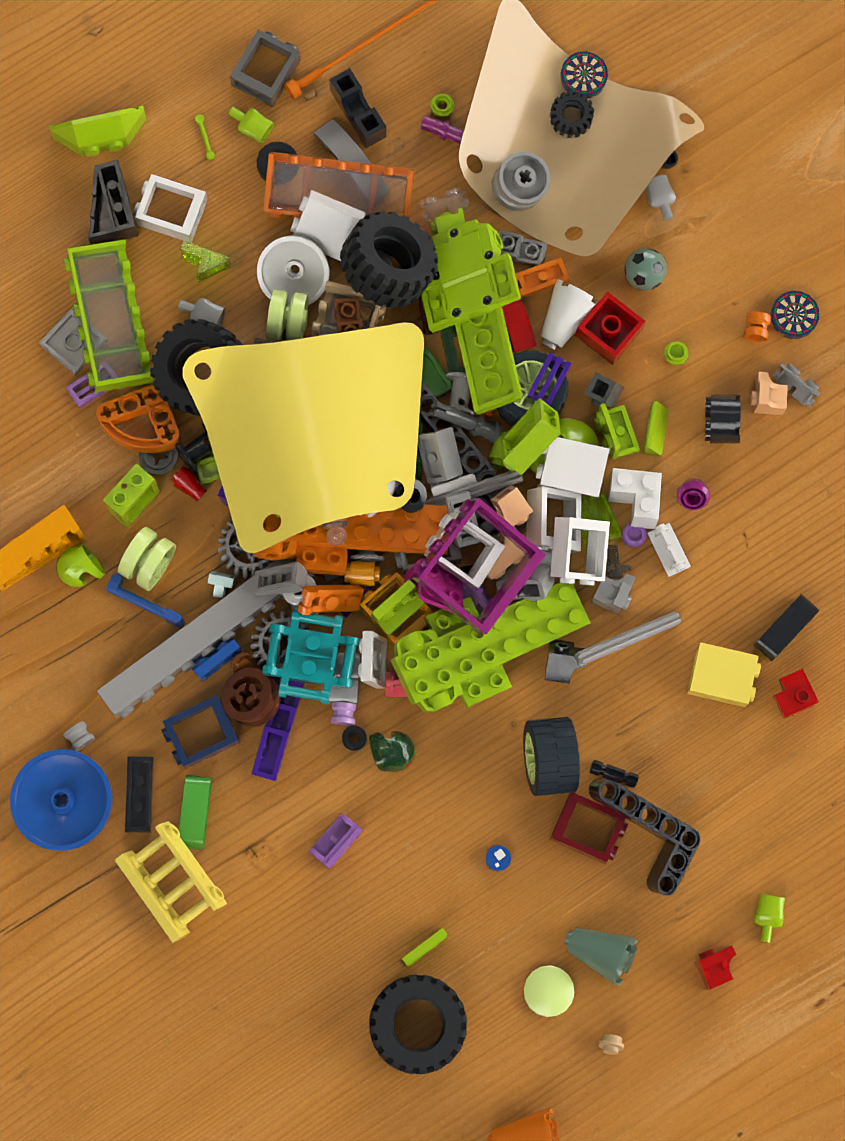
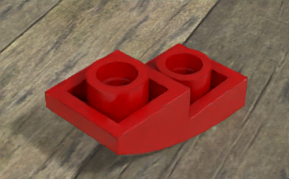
M520 299L502 306L512 352L515 353L536 347L534 333L522 300Z

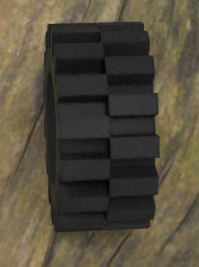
M568 91L567 95L563 92L560 94V98L558 96L555 98L551 107L550 122L551 125H554L556 132L560 131L559 135L564 136L565 133L568 134L567 138H571L572 135H575L576 138L580 136V133L584 135L587 128H590L594 116V107H592L591 100L587 101L585 94L581 97V92L577 91L575 95L572 94V91ZM568 107H575L580 111L581 118L576 122H569L563 117V111Z

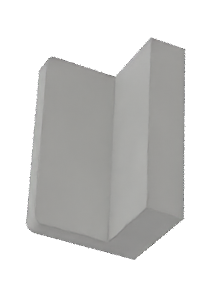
M452 427L418 435V447L427 484L447 481L463 475Z

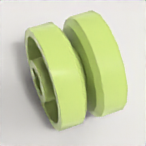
M273 290L268 312L266 342H281L285 329L286 341L302 339L304 337L308 321V294L296 292L292 296L289 307L287 291Z
M144 527L137 533L126 549L117 572L128 580L137 576V585L149 591L157 584L169 566L176 550V544L166 538L157 542V533L148 527Z

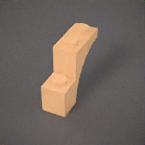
M511 485L491 499L496 512L513 527L526 522L529 519L528 515L533 512L518 488ZM499 532L498 542L503 544L505 548L486 576L490 580L503 576L507 571L506 568L511 564H518L525 556V553L501 532Z

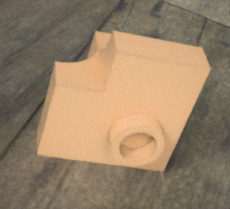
M758 372L755 377V391H751L750 405L754 406V413L783 415L787 409V385H778L772 382L768 372Z

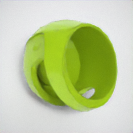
M83 544L64 550L56 562V571L59 578L71 587L86 585V580L83 576L84 572L99 579L106 574L96 556Z

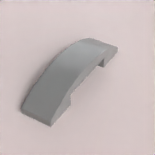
M333 119L314 132L315 137L327 152L330 151L336 160L372 164L353 139ZM347 172L357 185L358 191L368 202L371 175ZM381 176L378 177L376 203L390 193Z

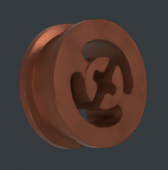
M244 668L235 672L226 681L222 690L221 701L225 712L231 718L244 726L258 727L274 717L280 706L281 697H278L279 686L271 677L262 674V671L259 669ZM261 683L262 691L252 684ZM240 704L249 709L250 711L241 712Z

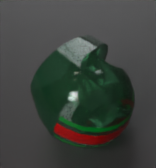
M392 731L391 738H385L379 732L369 736L371 753L380 771H404L412 764L416 751L412 739L407 734L400 731Z

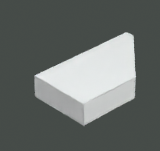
M475 474L458 476L447 481L431 483V490L433 496H438L477 483Z

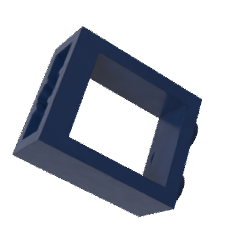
M217 695L164 720L165 728L161 729L167 743L172 741L176 749L172 751L177 765L183 764L185 769L240 743ZM212 707L227 739L187 758L172 726Z

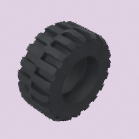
M385 211L376 212L375 214L370 213L357 222L342 245V250L340 251L342 272H346L344 276L347 282H351L353 285L352 289L356 293L360 292L365 300H372L375 302L374 304L379 306L385 304L390 308H396L397 305L398 307H404L409 303L415 302L434 278L438 268L437 253H434L436 248L434 243L429 241L430 236L426 231L423 232L418 223L409 221L410 218L404 215L402 217L397 216L395 212H388V214ZM376 250L383 251L394 257L402 269L388 265L379 257Z
M189 319L185 320L184 325L181 323L175 324L172 327L173 331L167 330L162 335L163 341L157 342L155 346L157 352L155 355L152 354L151 357L154 368H150V374L155 378L152 384L155 390L160 391L158 395L163 401L168 402V405L175 409L201 417L183 379L185 362L195 351L208 346L212 349L243 344L240 340L236 339V335L213 322L198 319L197 321Z
M409 975L387 985L377 996L369 1017V1031L376 1051L391 1067L409 1074H428L442 1069L460 1052L467 1033V1016L464 1005L457 996V993L445 982L427 975ZM412 1000H424L431 1003L439 1011L442 1018V1031L439 1038L434 1044L424 1049H412L405 1046L399 1041L394 1031V1018L397 1011L402 1005Z

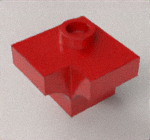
M803 668L779 679L782 692L775 694L773 698L784 719L801 713L819 703Z
M733 946L726 947L715 953L713 949L699 954L700 960L695 961V964L707 990L733 980L729 969L730 961L736 955Z

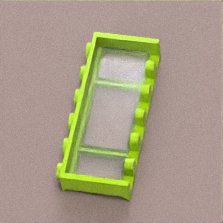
M125 239L68 248L67 257L63 258L65 271L71 273L72 280H68L70 294H75L77 303H73L75 318L80 317L81 326H77L80 341H85L86 349H82L84 363H89L91 372H87L89 386H94L95 394L113 389L152 384L154 377L150 374V357L145 346V333L141 327L140 309L136 303L135 285L131 279V267L125 251Z

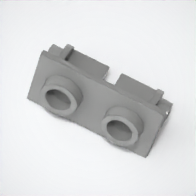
M785 363L781 364L780 366L784 370L781 372L778 369L773 374L774 382L778 385H787V392L794 385L797 389L791 396L803 406L807 405L810 407L815 402V399L812 398L814 394L817 397L821 395L817 391L820 387L808 378L805 381L800 377L801 371L793 364L789 363L788 366Z

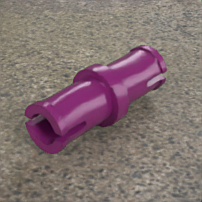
M425 115L420 128L421 130L438 135L439 139H449L461 144L464 130L452 126L451 122L445 121L444 123L428 115Z

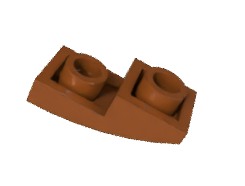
M359 297L334 300L337 333L362 330Z

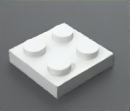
M363 631V638L359 641L362 663L358 666V675L362 682L376 689H386L388 639L373 631Z

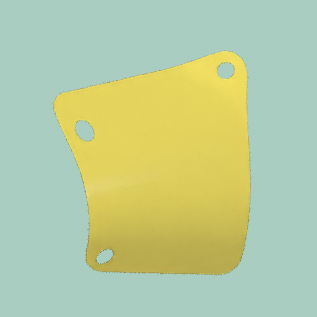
M403 322L275 343L224 346L201 350L187 359L183 367V379L205 424L239 545L244 551L256 553L310 528L347 517L395 510L403 507L409 501L414 491L424 354V337L419 327L413 323ZM202 362L208 364L211 368V375L205 380L197 378L194 372L196 365ZM394 480L401 482L404 486L403 495L400 497L391 496L387 490L388 483ZM271 514L279 515L281 518L280 527L274 532L265 531L263 528L265 518Z

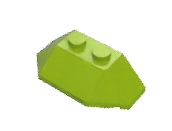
M139 106L63 122L49 127L54 140L81 156L91 157L98 155L102 151L109 150L114 152L128 146L146 121L144 107Z

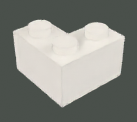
M612 469L608 502L632 504L631 526L655 529L659 519L662 473Z

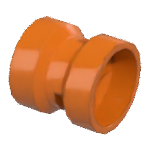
M759 311L748 312L746 319L748 327L745 329L744 338L753 342H766L769 335L767 326L770 325L771 315Z

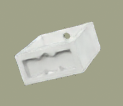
M151 174L149 181H145L143 184L141 203L137 202L134 208L133 216H135L137 226L192 243L208 201L206 192ZM156 187L193 199L183 227L146 215Z
M538 484L537 488L527 490V503L533 512L528 515L526 538L540 550L552 551L553 537L546 536L547 498L563 500V517L581 519V493ZM572 529L570 554L581 551V530Z
M459 513L446 514L439 523V531L436 535L431 536L425 547L427 550L424 553L425 556H428L430 553L429 547L431 544L443 536L447 523L451 519H456ZM468 520L462 529L486 545L468 575L442 556L437 561V564L468 586L479 588L505 546Z
M555 517L550 577H559L560 583L575 584V579H580L581 585H594L595 581H605L610 522ZM572 529L589 531L585 573L569 572Z

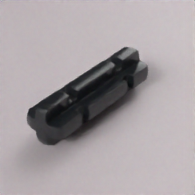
M594 760L590 767L591 774L603 775V778L620 784L624 782L626 786L632 788L637 785L639 779L638 774L626 773V770L609 764L605 766L603 762Z

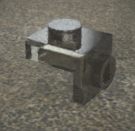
M608 545L605 576H608L609 579L622 578L623 573L631 571V566L620 565L618 546Z

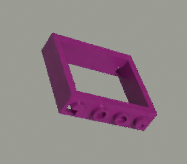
M471 498L470 500H465L460 506V513L456 519H451L447 523L443 536L431 544L429 547L430 553L425 560L421 559L415 565V573L411 578L475 631L487 634L546 554L480 498ZM475 511L526 554L477 619L426 578Z

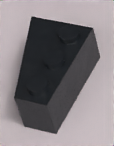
M114 160L95 165L90 231L88 234L90 244L112 242L138 236L119 161Z

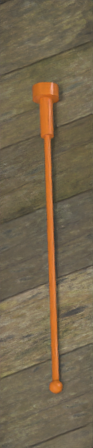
M437 0L425 2L323 68H316L297 81L293 78L284 83L287 93L293 100L302 95L301 89L322 77L325 71Z

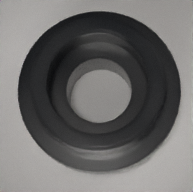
M350 726L344 730L342 743L348 750L357 751L366 744L367 736L361 727ZM353 734L359 736V741L356 743H352L349 740Z

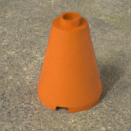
M552 1108L544 1109L492 1129L491 1135L487 1137V1141H560L557 1121H551L550 1114H554Z

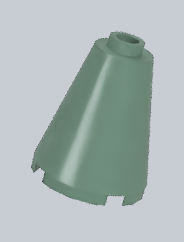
M576 927L574 931L570 930L564 944L568 946L567 951L609 982L620 987L624 981L620 976L622 972L628 973L637 950L635 944L638 943V939Z

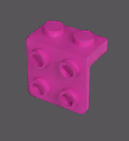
M419 559L404 575V583L410 580L418 588L420 600L452 612L411 578L415 573V565L421 560ZM435 564L426 578L463 607L462 581L441 566Z

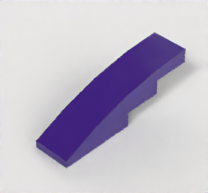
M281 678L279 679V682H278L279 688H280ZM289 681L288 686L304 688L305 683ZM293 696L281 697L278 711L264 727L252 775L276 781L301 698Z

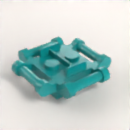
M294 608L290 627L270 624L269 632L271 633L266 666H263L262 674L281 678L278 697L286 698V696L312 699L321 701V704L328 705L332 686L352 688L351 674L356 647H359L360 639L351 636H340L343 616L304 615ZM299 622L334 627L333 634L298 629ZM281 635L289 636L283 669L276 668ZM339 644L346 645L341 678H334ZM289 681L324 687L323 691L288 686Z

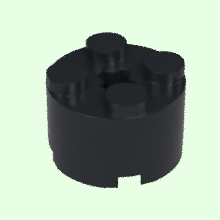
M710 395V397H706L705 418H710V420H706L705 441H710V444H740V395Z

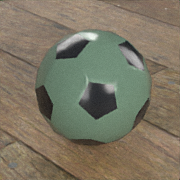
M639 248L633 251L625 262V277L629 284L636 289L642 291L655 289L663 283L667 275L666 260L655 249Z

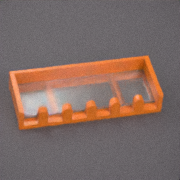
M270 152L263 212H269V216L275 218H283V214L293 215L292 219H295V217L300 219L303 212L299 210L304 196L309 197L311 190L363 211L365 216L370 213L375 214L376 212L385 211L386 214L388 212H395L397 216L402 217L404 215L409 218L414 169Z

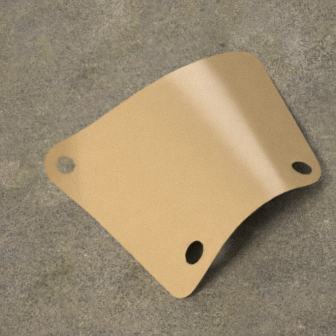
M502 0L459 149V162L463 176L474 191L493 210L520 230L546 244L583 257L590 256L602 248L671 153L682 143L702 132L704 124L695 112L672 96L629 88L607 79L605 87L598 95L587 98V101L591 100L592 107H594V116L589 129L587 128L584 135L580 133V136L576 138L575 135L567 138L568 134L565 133L564 136L559 135L560 131L556 132L554 125H551L550 112L557 96L560 98V94L565 92V95L568 94L561 83L560 73L563 63L569 55L544 33L519 0ZM568 107L563 111V117L569 122H576L581 118V113L575 107ZM682 113H687L695 122L694 124H686L680 120L679 116ZM517 152H531L538 155L547 164L550 171V186L547 193L532 208L524 211H512L504 207L496 199L492 190V179L496 170L511 154ZM469 155H476L481 160L482 171L480 173H473L468 168L467 157ZM576 226L583 230V235L578 240L571 241L565 237V232L571 227Z

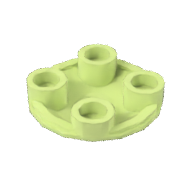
M551 965L542 966L532 971L526 979L524 986V997L528 1007L535 1013L545 1017L558 1016L565 1012L571 1005L574 997V986L569 975L561 968Z

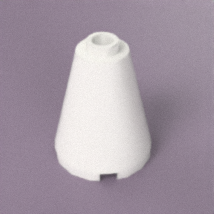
M559 279L555 283L540 335L544 339L542 344L553 350L556 347L562 348L576 332L577 327L599 302L598 300L591 302L593 296L571 284L568 287L562 286L563 281Z

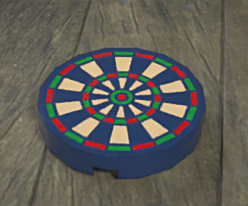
M588 51L576 52L570 55L563 63L560 73L561 83L567 92L572 91V94L576 95L578 91L581 92V97L585 94L587 98H592L598 95L606 85L608 79L607 66L597 54Z
M789 291L782 294L776 299L771 309V322L774 328L789 339H800L808 336L816 328L819 321V308L816 301L810 295L801 291Z

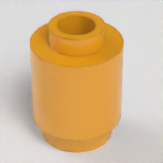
M351 561V563H347L344 581L345 583H351V585L375 586V581H380V567L376 566L375 561Z

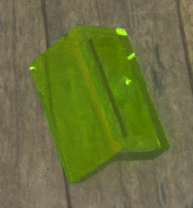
M603 492L599 493V497L588 495L581 499V519L610 522L608 542L616 541L623 537ZM581 530V537L587 549L589 531Z

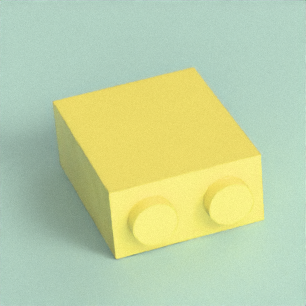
M700 642L696 649L687 694L746 707L749 702H753L756 688L752 686L754 678H758L761 664L757 663L759 656Z

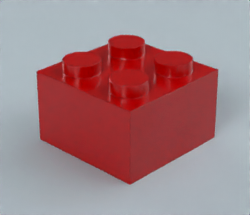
M607 291L577 327L575 336L610 364L614 365L643 330L646 321Z

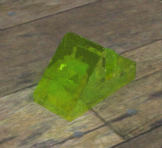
M183 241L180 250L184 260L193 265L200 263L196 274L198 282L229 269L231 265L229 256Z

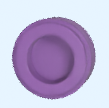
M631 523L627 524L622 531L623 542L631 548L640 547L647 537L645 528L633 527Z

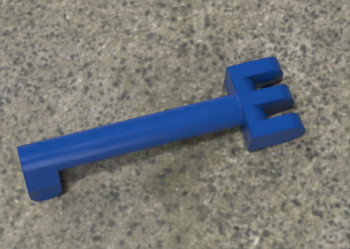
M117 573L112 575L106 588L107 592L165 619L166 622L178 628L184 626L185 621L179 613L168 608L165 609L122 588L123 578Z

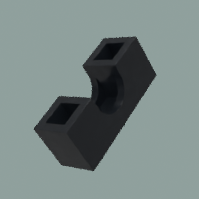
M349 68L329 79L332 95L365 148L386 138L387 126L375 107L370 108L362 92V86L352 70Z

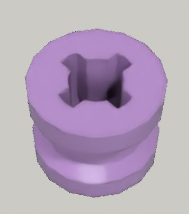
M333 702L334 716L331 717V724L355 725L353 713L356 711L357 705L346 702Z

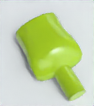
M232 107L229 112L230 116L240 121L238 131L247 137L253 138L260 144L265 142L274 127V122L264 117L254 108L243 113L237 108Z
M759 894L754 922L762 926L760 941L770 943L772 928H780L783 925L786 898Z

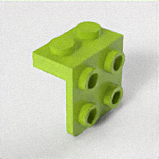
M605 403L599 404L594 424L597 432H602L604 438L602 447L609 448L608 454L611 461L638 453L640 448L625 405L607 410Z

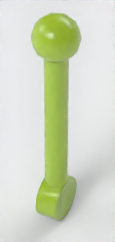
M199 114L195 117V122L201 130L207 151L206 158L213 160L215 153L211 151L204 127L205 119L203 115Z

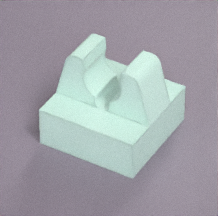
M215 571L209 573L208 584L215 585L214 597H225L227 587L233 588L235 586V575Z

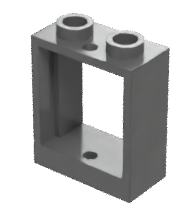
M258 29L230 75L231 86L273 107L284 89V83L290 79L301 61L300 51H298L295 45L289 42L285 44L279 41L274 34L268 31L264 33ZM260 44L288 58L272 87L243 73Z

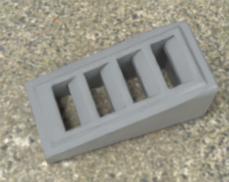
M469 491L445 496L448 515L450 513H460V507L454 508L453 504L467 499L470 500ZM474 512L469 521L478 527ZM463 529L453 540V544L459 548L480 543L478 539L470 534L461 536V534L468 533Z
M299 562L255 571L254 594L256 596L301 592L303 587L307 586V570ZM265 577H268V586H265Z

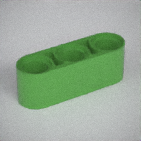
M186 775L179 833L180 838L188 849H204L212 787L211 777Z

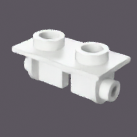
M670 523L666 525L661 524L655 527V530L647 533L668 577L691 567Z

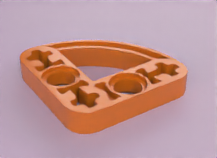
M153 385L104 402L96 410L98 421L107 436L128 450L140 453H160L176 448L175 445L177 443H181V435L168 402L163 401L159 397L160 391L155 390ZM152 394H155L157 397L154 401H152L150 396ZM140 398H143L145 405H142ZM134 401L137 403V407L134 410L124 409L126 403ZM116 407H120L121 414L118 413ZM107 411L111 413V417L106 418L105 412ZM161 412L168 414L165 421L159 422L155 420L156 415ZM148 413L158 438H136L123 433L115 425ZM169 428V431L173 438L169 441L164 431V429Z

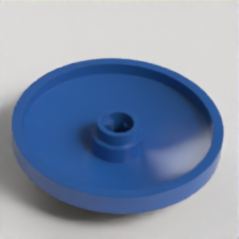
M67 749L44 752L26 763L16 776L10 795L12 817L20 832L37 846L52 851L74 850L90 843L101 833L107 824L113 804L111 785L102 768L85 754Z

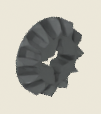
M176 448L162 452V455L166 456V458L160 459L157 465L155 458L151 456L157 453L139 452L141 466L145 471L153 475H165L170 470H173L178 461V451Z

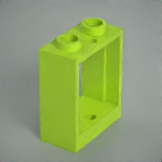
M540 398L501 439L504 466L510 471L515 470L520 475L561 434L558 412Z
M136 463L103 499V502L108 512L128 529L160 494V490L155 479ZM122 484H127V488L123 489L121 487Z

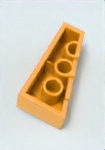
M65 504L0 549L1 591L55 559L64 550L76 546L86 539Z

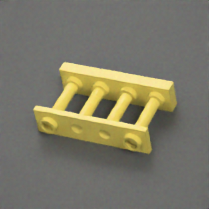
M167 821L155 827L160 836L136 854L131 850L121 854L115 859V862L172 943L190 933L187 929V923L210 906L215 911L224 907L227 903L224 900L222 891L214 886L180 838L179 830ZM167 844L174 857L153 874H149L144 868L143 862ZM181 864L189 877L167 895H163L158 887V882ZM196 885L204 898L179 916L173 909L172 903Z

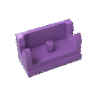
M341 813L309 852L330 870L363 830L345 814Z

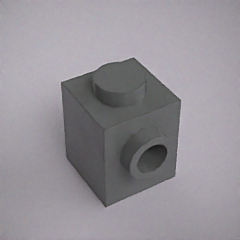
M595 372L584 394L593 398L591 403L598 407L599 404L605 403L606 406L614 408L624 387Z

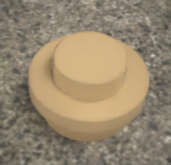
M602 1035V1040L598 1044L604 1053L610 1055H617L618 1051L624 1050L622 1037L617 1035Z

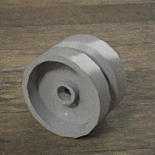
M517 152L511 154L496 170L492 179V190L496 199L504 207L512 211H524L532 208L547 193L550 186V171L547 164L538 155L531 152Z

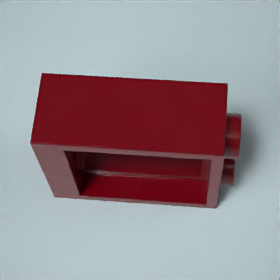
M570 793L550 840L606 864L608 859L613 861L618 850V846H615L618 836L623 838L628 823L624 822L626 818L611 809L576 793ZM577 803L617 820L603 854L563 836Z

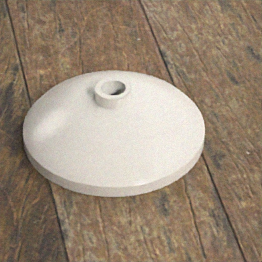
M284 236L274 240L263 250L258 260L257 278L262 291L270 300L274 289L287 291L289 307L292 296L296 292L308 294V305L312 304L323 294L326 281H329V264L325 254L318 245L301 236ZM297 265L300 269L299 272H293L291 266Z

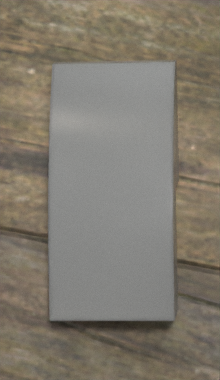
M499 230L503 243L500 255L508 252L511 255L512 261L533 267L543 264L548 247L546 243L525 239L521 234Z

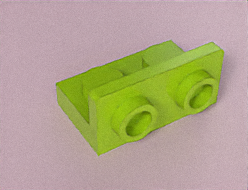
M408 580L372 612V619L387 635H390L420 609L425 602L420 600L416 592V586Z

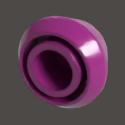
M691 478L678 488L676 497L682 507L689 510H699L709 503L710 491L703 481Z

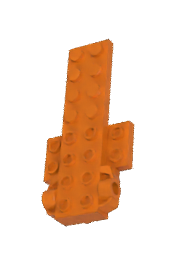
M424 504L420 511L414 513L398 508L391 511L378 512L372 517H367L368 515L366 514L347 517L300 532L267 549L256 552L254 555L257 558L266 560L297 559V562L305 567L307 573L346 576L347 549L424 554L427 550L425 547L427 541L431 536L437 534L440 529V521L448 514L447 507ZM275 514L267 516L263 522L264 530L267 532L276 531L281 525V518ZM448 548L443 553V555H447Z

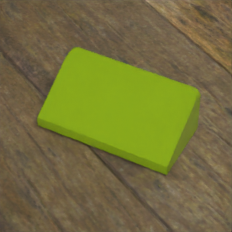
M654 401L650 407L643 452L648 455L661 456L669 412L667 408L657 401Z

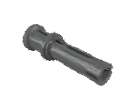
M435 401L431 408L436 409L435 411L430 410L431 416L468 429L470 435L482 436L490 443H494L500 436L502 428L499 422L495 421L492 423L485 420L481 415H469L444 405L439 401Z

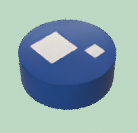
M493 846L486 854V863L494 871L505 870L511 862V854L504 846Z

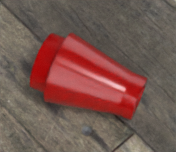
M182 466L170 479L174 483L173 486L196 501L207 492L190 468L187 469Z

